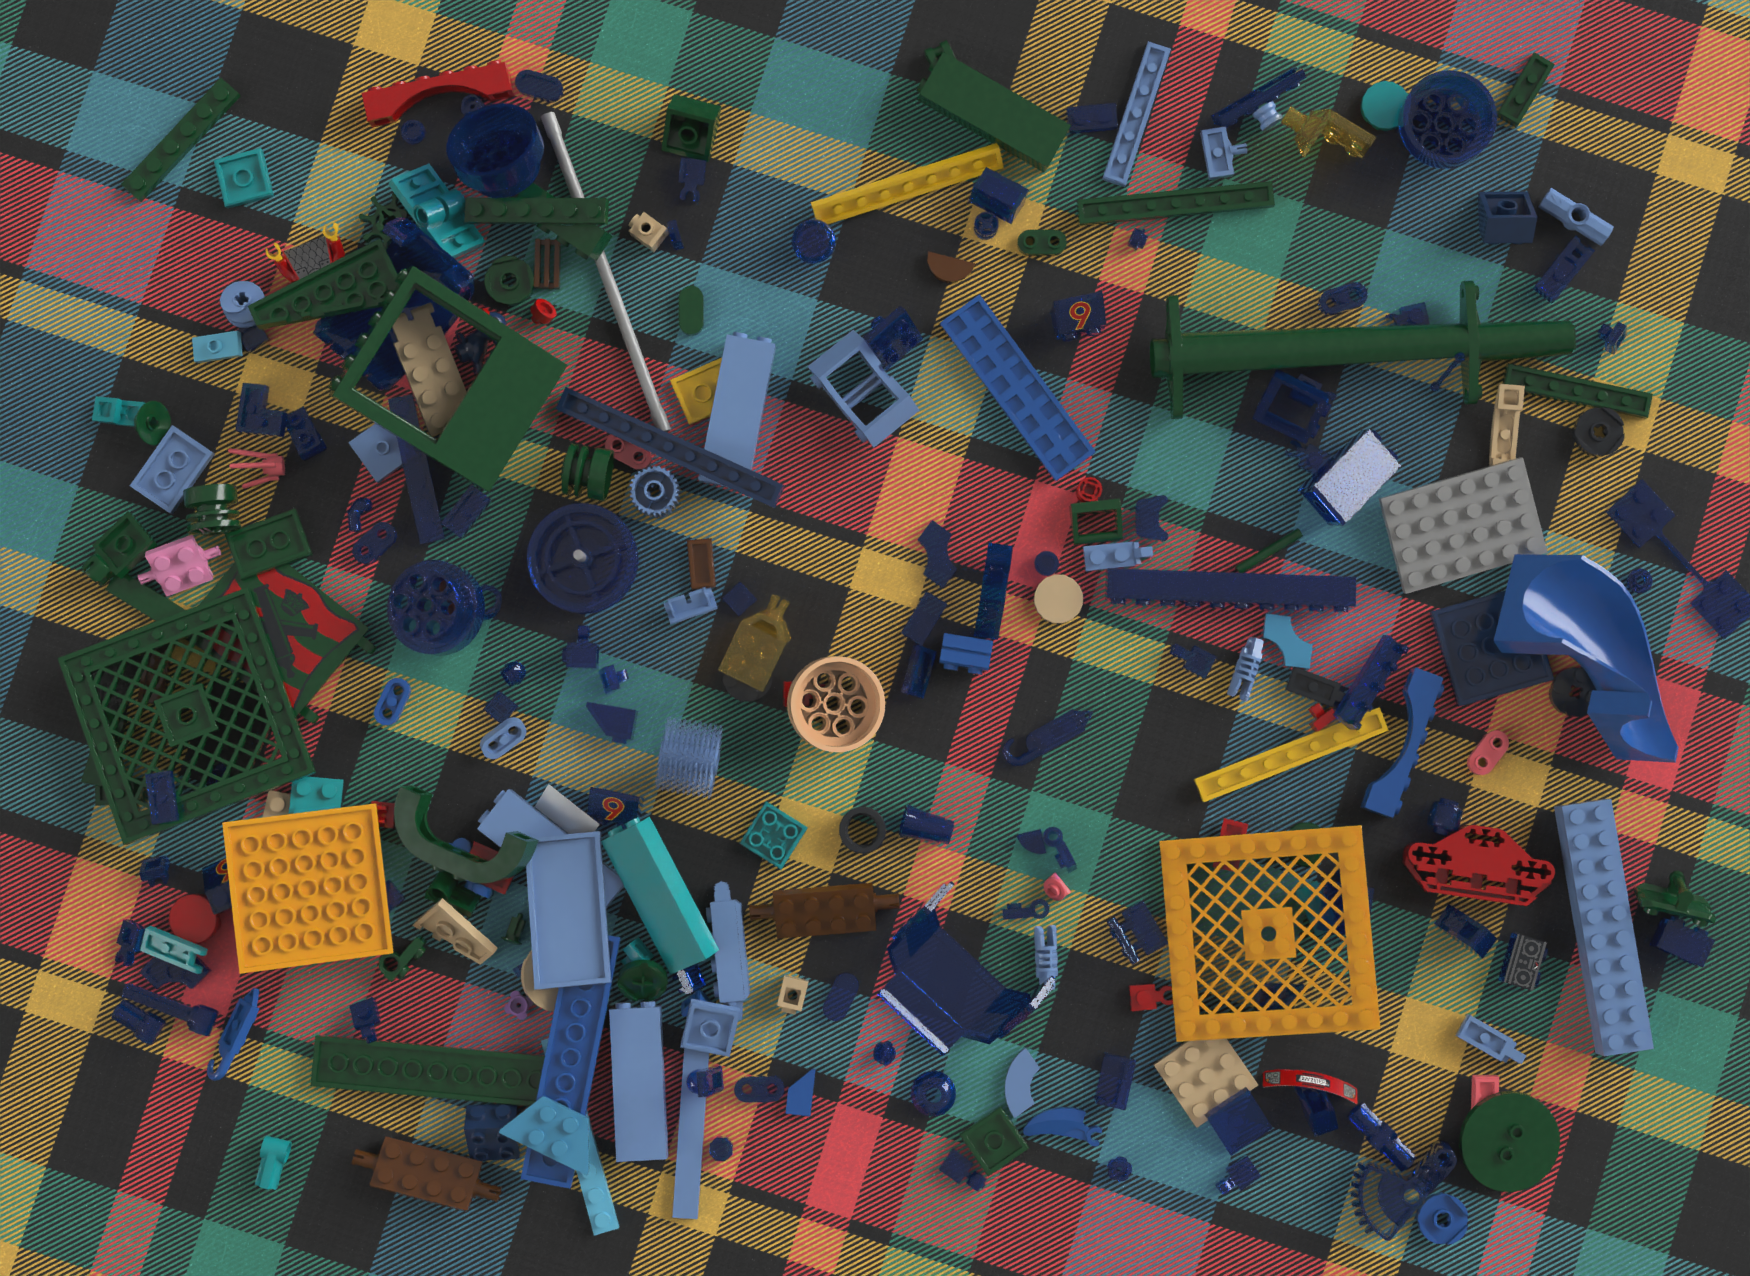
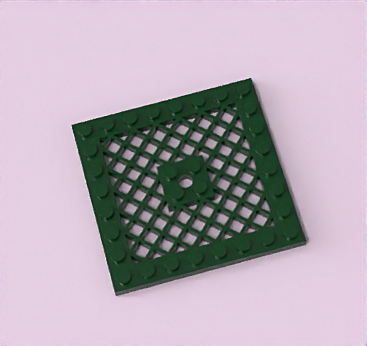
M248 587L58 658L123 845L131 844L316 773ZM233 621L235 628L226 623ZM216 627L212 637L202 633ZM223 627L233 631L228 644L217 640ZM193 636L188 646L178 642ZM199 636L210 640L204 653L194 649ZM238 637L243 651L233 647ZM215 643L226 647L220 660L210 656ZM169 645L164 655L154 651ZM176 645L186 649L180 662L170 658ZM231 650L242 654L236 667L226 663ZM192 652L202 656L196 669L186 665ZM145 654L141 664L131 660ZM152 654L162 658L157 671L147 667ZM208 659L218 663L213 676L202 672ZM246 659L252 674L241 670ZM168 661L178 665L173 678L162 674ZM121 663L117 673L107 669ZM128 663L139 667L133 680L123 676ZM224 666L234 670L229 683L218 679ZM184 668L195 672L189 685L178 681ZM144 670L155 674L149 687L139 683ZM105 672L115 676L109 689L99 685ZM240 673L250 677L245 690L234 686ZM200 675L211 679L206 690L204 684L196 685ZM160 677L171 681L165 694L155 690ZM120 679L131 683L125 696L115 692ZM216 682L227 686L221 699L210 695ZM254 683L256 684L260 697L250 693ZM176 684L186 688L172 694ZM136 686L147 690L141 703L131 699ZM98 688L107 692L103 702ZM232 689L242 693L237 706L226 702ZM152 693L162 697L154 700L156 709L147 706ZM113 695L123 699L117 712L107 708ZM248 696L258 700L253 713L242 709ZM209 698L219 702L215 712H213ZM129 702L139 706L133 719L123 715ZM224 705L235 709L229 722L218 718ZM262 706H264L268 720L258 716ZM145 709L155 713L149 726L139 722ZM185 709H191L193 712V718L189 722L181 720V713ZM106 711L115 715L111 725ZM240 712L251 716L245 729L234 725ZM121 718L131 722L126 735L115 731ZM159 719L165 733L155 729ZM256 719L267 724L262 736L251 732ZM217 721L227 725L222 738L211 734L220 730ZM137 725L148 729L142 742L131 738ZM233 728L243 732L238 745L227 741ZM271 728L277 743L267 740ZM153 732L164 736L158 749L147 745ZM114 734L124 738L119 748ZM249 735L259 739L254 752L243 748ZM202 737L198 747L188 744V742ZM209 737L219 741L214 754L203 750ZM129 741L140 745L134 758L123 754ZM167 743H169L171 748L178 746L174 756L163 752ZM264 743L275 747L270 760L259 755ZM225 744L235 748L230 762L219 757ZM185 746L195 750L190 763L179 759ZM145 748L155 752L150 765L139 761ZM241 751L252 756L246 769L235 764ZM279 752H280L282 758L276 760V758H277V756H278V754H279ZM201 753L212 758L206 771L195 766ZM161 755L172 760L166 772L156 768ZM122 758H125L132 762L128 771L125 768ZM257 759L267 763L252 769ZM217 760L228 765L222 778L212 774ZM177 762L188 767L182 780L172 776ZM137 765L148 769L142 781L132 777ZM233 767L243 771V773L229 778ZM193 770L204 774L198 787L188 783ZM153 772L164 776L159 788L148 784ZM209 777L219 780V782L205 787ZM169 779L180 783L174 796L164 792ZM130 781L140 785L136 795ZM185 786L196 790L181 796ZM145 788L156 792L150 805L140 801ZM162 795L172 799L157 805ZM139 804L148 809L141 811Z

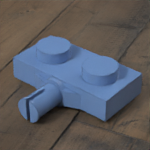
M1226 126L1202 130L1200 134L1208 179L1232 177L1234 175L1233 155L1247 154L1246 143L1232 146L1227 136Z

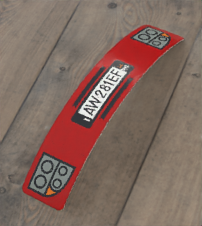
M1290 1069L1263 1072V1087L1300 1086L1314 1088L1339 1095L1357 1104V1088L1332 1076Z

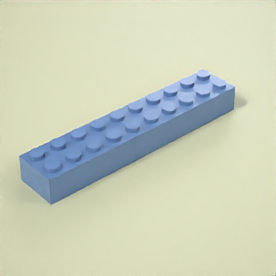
M1599 799L1554 806L1595 1053L1602 1056H1610L1654 1049L1612 800Z

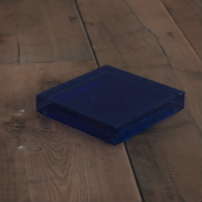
M1247 1087L1204 1114L1231 1156L1272 1129V1126Z

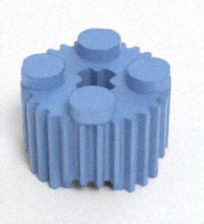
M653 466L652 469L648 467V470L643 469V472L639 471L638 475L635 474V479H631L633 483L629 485L632 488L629 492L632 494L630 495L632 503L641 513H644L645 516L649 515L650 518L653 516L655 518H663L672 513V509H676L675 505L679 504L677 500L681 499L679 496L681 494L680 486L675 476L669 470L667 471L664 467L658 466L656 468ZM659 487L660 495L652 497L650 493L651 488Z

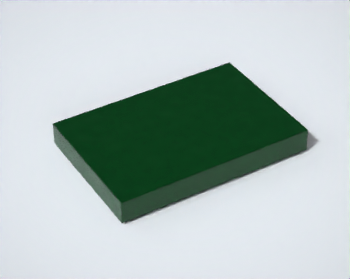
M296 509L225 534L242 581L313 555Z

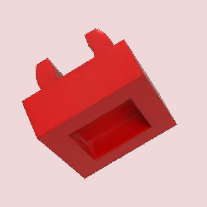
M1319 703L1314 704L1308 709L1315 718V720L1309 723L1314 732L1320 731L1338 717L1333 708L1324 711Z
M371 801V804L376 803L379 827L395 828V803Z

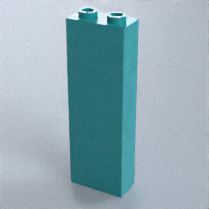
M650 816L641 821L639 817H636L625 823L626 828L623 829L620 825L608 831L609 837L602 840L601 843L669 973L673 974L704 961L719 951Z

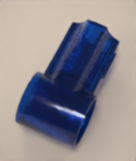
M123 999L117 1005L111 1017L133 1031V1035L149 1045H153L166 1024V1021L152 1012H145L126 999Z

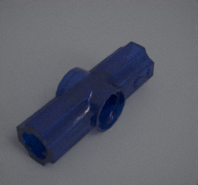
M1363 1102L1356 1105L1350 1111L1347 1118L1366 1136L1365 1139L1380 1154L1383 1153L1399 1171L1403 1172L1414 1163V1160L1417 1158L1414 1153L1398 1139V1134L1385 1121H1381Z

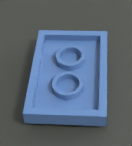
M172 425L130 486L170 514H173L184 499L183 490L194 485L215 453Z

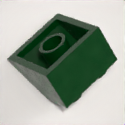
M674 94L667 107L661 150L709 162L718 130L721 106Z

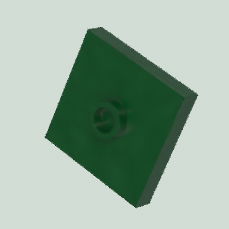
M1001 1105L959 1134L987 1176H990L1029 1149V1146Z

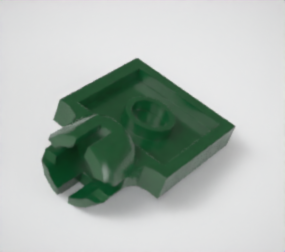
M127 511L92 545L95 553L83 563L82 569L92 581H98V585L103 586L114 575L122 579L145 557V552L154 549L157 543L136 517Z

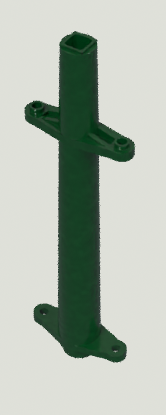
M1472 280L1462 281L1460 284L1459 323L1181 332L1178 296L1167 295L1165 338L1151 339L1150 368L1153 378H1166L1171 419L1183 418V375L1444 358H1460L1463 400L1466 405L1477 404L1478 399L1482 398V386L1479 384L1481 362L1571 355L1573 350H1576L1575 325L1569 320L1480 322L1476 306V300L1479 299V287Z

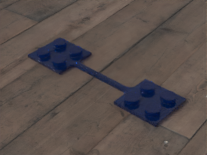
M1643 479L1606 511L1609 517L1638 548H1641L1653 536L1659 537L1703 585V591L1690 604L1723 640L1750 617V595L1727 570L1713 582L1706 581L1663 535V527L1676 515Z

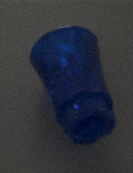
M906 804L898 837L924 840L937 844L939 842L949 844L953 833L954 821Z

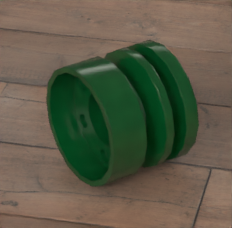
M571 443L562 465V493L570 495L574 486V495L580 497L584 487H587L589 499L605 501L612 479L614 451L596 448L592 458H589L588 446L583 445L579 454V445Z
M209 484L183 490L185 508L197 510V512L186 516V521L198 522L187 526L189 534L215 536L241 528L239 520H232L240 515L239 511L227 509L228 506L238 502L236 485Z

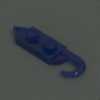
M1072 709L1031 732L1026 739L1028 752L1019 757H1013L1010 754L1009 748L1014 739H1009L1003 747L1005 760L1013 766H1022L1085 731V726L1093 711H1074ZM1085 713L1089 714L1088 718L1084 716Z

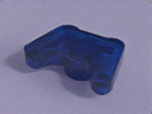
M1165 495L1141 499L1136 503L1135 531L1138 537L1161 542L1168 539V533L1159 525V510L1168 502V498Z

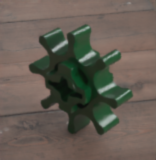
M392 193V202L387 206L380 205L375 196L371 197L372 204L376 207V212L371 216L359 215L361 222H368L373 225L372 231L363 235L364 241L369 243L373 238H381L387 252L389 244L394 241L400 242L404 250L408 251L409 245L404 240V235L409 231L421 233L418 225H412L407 222L410 215L408 211L397 207L399 199L395 193ZM384 216L391 222H394L396 231L386 224Z

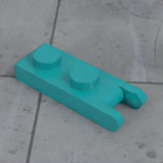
M149 926L145 928L140 951L193 973L201 974L203 967L195 964L197 954L201 956L207 955L208 949L156 927Z

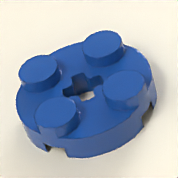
M1443 1192L1432 1194L1422 1201L1416 1212V1220L1420 1232L1433 1243L1454 1244L1467 1231V1209L1459 1199ZM1439 1213L1448 1214L1446 1218L1448 1223L1446 1225L1443 1223L1437 1224L1436 1221L1438 1220L1437 1216Z

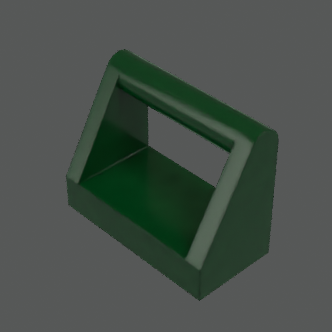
M1120 498L1070 504L1069 511L1074 545L1123 540ZM1114 512L1116 531L1078 535L1077 516Z

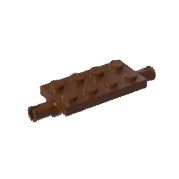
M873 883L773 891L772 904L749 905L750 921L773 918V921L776 923L777 939L876 931L875 913H877V910L900 909L898 893L876 895V893H873Z
M385 1136L378 1155L356 1149L354 1153L356 1156H353L352 1165L373 1169L374 1173L370 1187L468 1212L472 1199H476V1197L498 1203L499 1195H501L502 1186L481 1182L479 1175L483 1165L482 1161Z

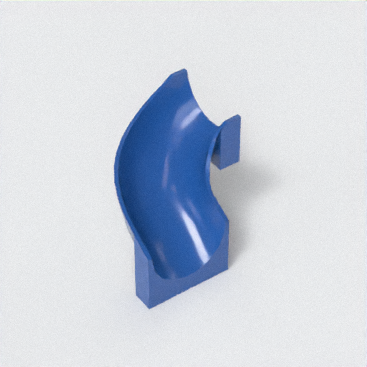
M1515 554L1494 637V642L1501 653L1569 655L1587 672L1597 690H1592L1587 714L1617 760L1676 763L1679 747L1671 732L1662 704L1646 629L1633 597L1622 582L1602 566L1583 555Z

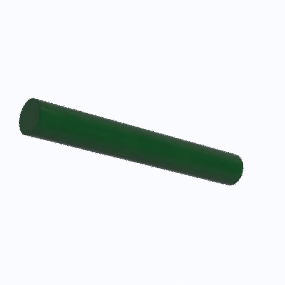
M1298 528L1239 563L1235 566L1236 571L1240 575L1303 537L1301 531Z

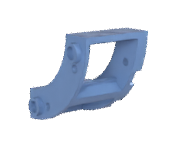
M852 330L808 366L813 374L810 379L817 388L823 387L842 413L857 429L854 431L857 437L863 443L868 441L875 447L920 410L910 395L892 376L889 377L880 366L881 362L866 341L857 332ZM858 352L873 373L841 398L826 377ZM883 384L897 401L865 426L851 409Z

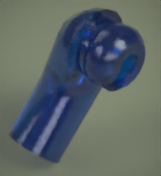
M357 498L348 509L349 532L362 531L360 516L364 511L371 510L372 502L369 498Z

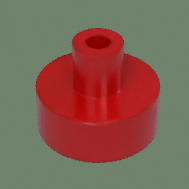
M537 299L530 308L533 315L531 320L535 324L540 322L549 324L556 316L554 306L545 299Z

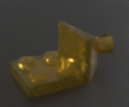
M1291 106L1281 121V124H1285L1297 133L1294 139L1303 157H1306L1320 133L1331 144H1339L1345 148L1349 155L1353 157L1359 156L1360 158L1365 155L1376 139L1375 136L1331 109L1311 111L1307 116Z
M772 594L765 610L747 616L740 622L718 669L761 692L765 690L785 646L791 639L786 621L783 620V615L790 602L783 599L778 608H776L781 597Z

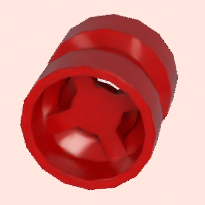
M1093 477L1084 478L1076 488V497L1082 503L1097 501L1102 493L1101 483Z

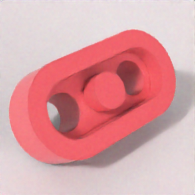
M610 435L605 442V449L614 451V459L635 470L647 469L652 462L651 452L616 436ZM617 441L621 442V448L615 450L613 444ZM637 453L643 454V459L641 461H636L634 459Z
M1498 730L1486 733L1467 759L1469 770L1476 775L1488 774L1509 747L1507 735ZM1495 738H1498L1500 740V746L1498 748L1493 745V740ZM1480 758H1483L1486 762L1484 767H1480L1478 764Z

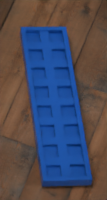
M980 294L940 322V326L1055 482L1096 453Z

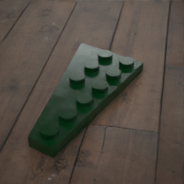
M379 238L248 305V308L256 326L261 330L383 307L384 304L381 301L388 290L392 289L394 291L397 286L394 280L398 273L383 242Z

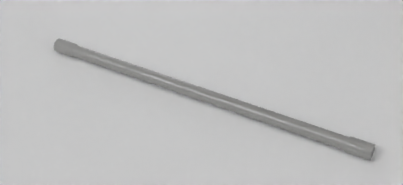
M554 112L543 114L541 120L552 143L571 198H584L563 141ZM603 250L598 260H595L650 409V416L654 427L669 432L671 427L660 404Z

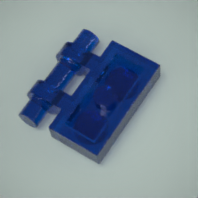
M1143 900L1121 912L1125 919V922L1119 924L1115 917L1106 921L1111 929L1109 931L1113 938L1116 937L1122 947V954L1124 957H1128L1132 965L1140 961L1136 953L1140 948L1148 956L1168 944ZM1128 929H1131L1137 939L1132 944L1124 933Z

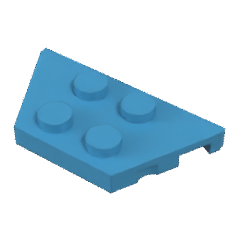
M542 1096L499 1131L500 1134L586 1176L590 1171L589 1117L548 1097Z

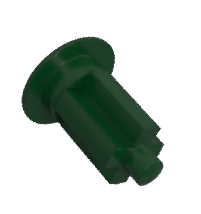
M518 913L517 917H512L506 936L501 937V939L511 944L522 945L519 940L526 921L522 920L524 916L522 913Z

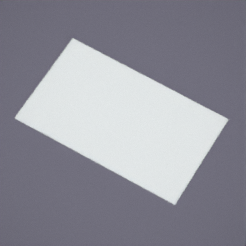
M549 784L535 805V808L568 834L595 832L599 826V823Z

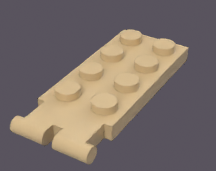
M430 302L410 310L413 320L408 321L405 312L401 313L392 329L397 339V342L393 343L428 433L430 436L442 432L464 397L466 389L441 326L436 327L430 314L434 312V308Z

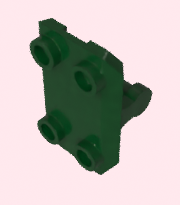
M1680 871L1670 873V882L1667 888L1642 883L1634 890L1640 906L1648 914L1658 915V912L1661 911L1691 918L1693 923L1702 927H1706L1708 922L1715 924L1716 917L1711 913L1709 903L1703 896L1695 895L1690 889H1687L1685 877Z

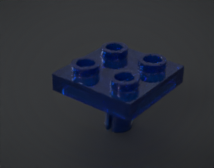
M901 306L885 319L881 316L874 318L871 322L872 330L863 337L886 371L923 340L910 316Z

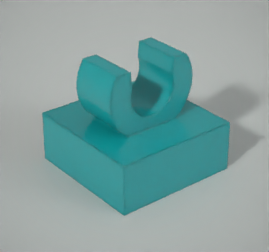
M638 937L623 949L627 956L620 962L626 965L634 960H650L654 955Z

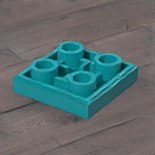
M766 801L740 841V844L782 870L808 827Z

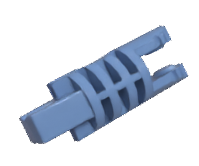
M1249 637L1245 647H1242L1239 655L1240 658L1235 667V673H1233L1227 691L1228 695L1235 696L1243 681L1239 698L1242 701H1248L1255 681L1254 678L1257 675L1259 663L1262 659L1263 640Z
M1049 925L1047 927V945H1045L1043 928L1035 926L1036 977L1039 978L1041 990H1055V976H1058L1056 926Z

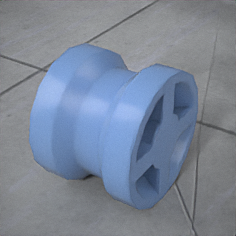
M1274 101L1265 104L1252 114L1261 123L1260 128L1262 131L1270 129L1283 119V116L1277 113Z

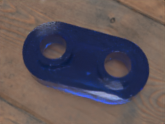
M1349 283L1325 291L1318 300V306L1325 315H1336L1362 306L1367 300L1368 292L1361 283ZM1350 293H1356L1358 296L1357 300H1352ZM1332 300L1334 307H1328L1326 301Z
M386 522L374 525L354 544L352 549L354 558L362 564L373 563L395 543L397 539L396 529ZM386 530V537L381 539L379 537L380 531ZM368 547V554L362 555L361 549Z
M744 1076L736 1082L734 1087L736 1097L742 1102H775L783 1096L785 1090L783 1081L777 1076ZM745 1084H749L752 1087L750 1093L743 1091ZM775 1084L777 1091L774 1093L769 1092L768 1085Z

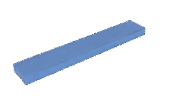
M1148 41L1102 180L1122 187L1126 186L1171 51L1170 48Z

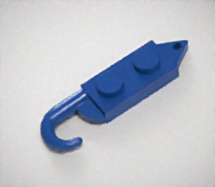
M253 988L244 998H239L218 1042L220 1044L219 1053L222 1061L215 1073L213 1071L214 1059H211L208 1063L207 1075L209 1079L217 1081L223 1078L235 1054L238 1055L241 1047L244 1045L246 1036L255 1022L259 1011L257 1007L259 989Z

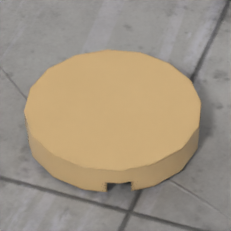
M1052 575L1045 578L1037 586L1034 593V605L1044 620L1053 624H1063L1079 614L1083 605V593L1074 579L1066 575Z

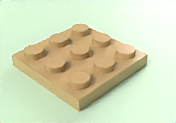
M1227 1039L1186 1041L1153 1064L1196 1128L1258 1086Z

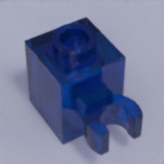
M578 626V643L567 642V648H563L562 662L566 663L567 668L599 670L600 645L589 643V626Z

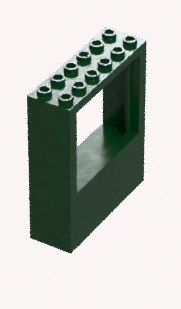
M411 266L407 269H401L394 280L397 283L394 291L392 289L388 290L381 301L384 307L380 312L375 311L368 322L371 326L369 331L361 333L357 339L355 346L358 348L354 355L348 354L341 367L344 368L341 376L335 375L330 382L328 388L331 392L329 395L472 484L490 492L568 365L416 267ZM415 290L497 341L438 439L433 438L354 389Z

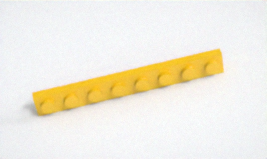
M997 143L811 202L817 226L819 228L1003 169L1000 148Z
M1379 707L1195 778L1194 782L1202 802H1206L1389 730Z

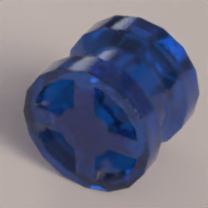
M991 212L980 213L974 223L976 236L982 240L992 239L998 231V218Z

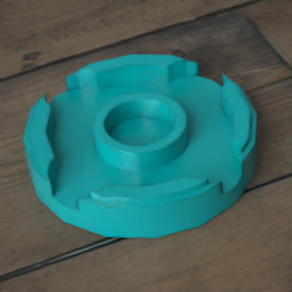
M1382 81L1375 83L1367 89L1361 99L1360 109L1364 120L1372 125L1373 128L1388 131L1396 129L1406 120L1410 113L1411 103L1408 93L1402 86L1395 82Z

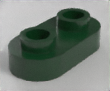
M1026 230L1019 235L1017 241L1019 251L1026 256H1057L1065 250L1067 244L1065 235L1058 230ZM1032 238L1035 243L1027 245L1025 240ZM1056 238L1059 244L1054 246L1050 243V240Z

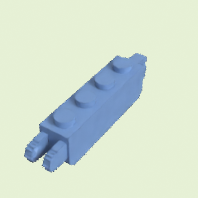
M720 881L714 886L715 901L710 902V907L706 908L707 922H712L713 932L710 933L719 948V951L715 953V957L711 958L712 973L717 972L718 982L713 983L715 998L719 997L720 1003H723V1005L740 1008L738 1020H741L743 1018V1001L750 995L742 904L737 899L731 900L729 884Z

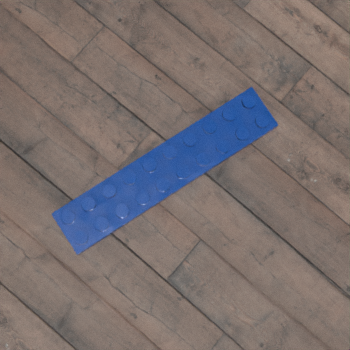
M608 935L611 983L558 989L536 1101L545 1096L586 1116L621 937ZM527 1147L521 1179L570 1189L575 1170Z

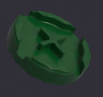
M645 959L634 960L624 965L618 974L619 991L623 996L632 1001H638V999H644V1001L655 1000L664 994L667 988V972L660 964Z

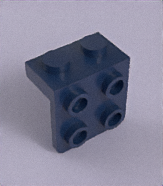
M467 1105L464 1132L471 1159L486 1161L520 1158L519 1142L499 1133L501 1128L518 1116L517 1105Z

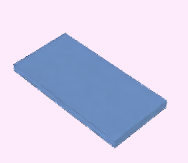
M601 832L533 837L539 841L530 862L526 866L534 990L611 983Z

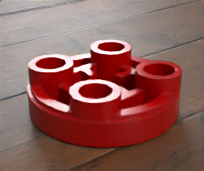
M190 894L181 897L174 903L169 914V925L173 934L195 944L208 941L221 927L218 908L206 894Z

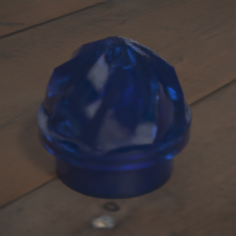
M516 661L506 663L504 668L500 670L503 679L510 687L515 684H521L526 676L525 666Z

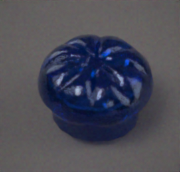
M806 220L800 223L793 232L792 248L797 257L804 262L811 264L821 263L828 259L834 251L836 243L834 232L827 223L821 220Z

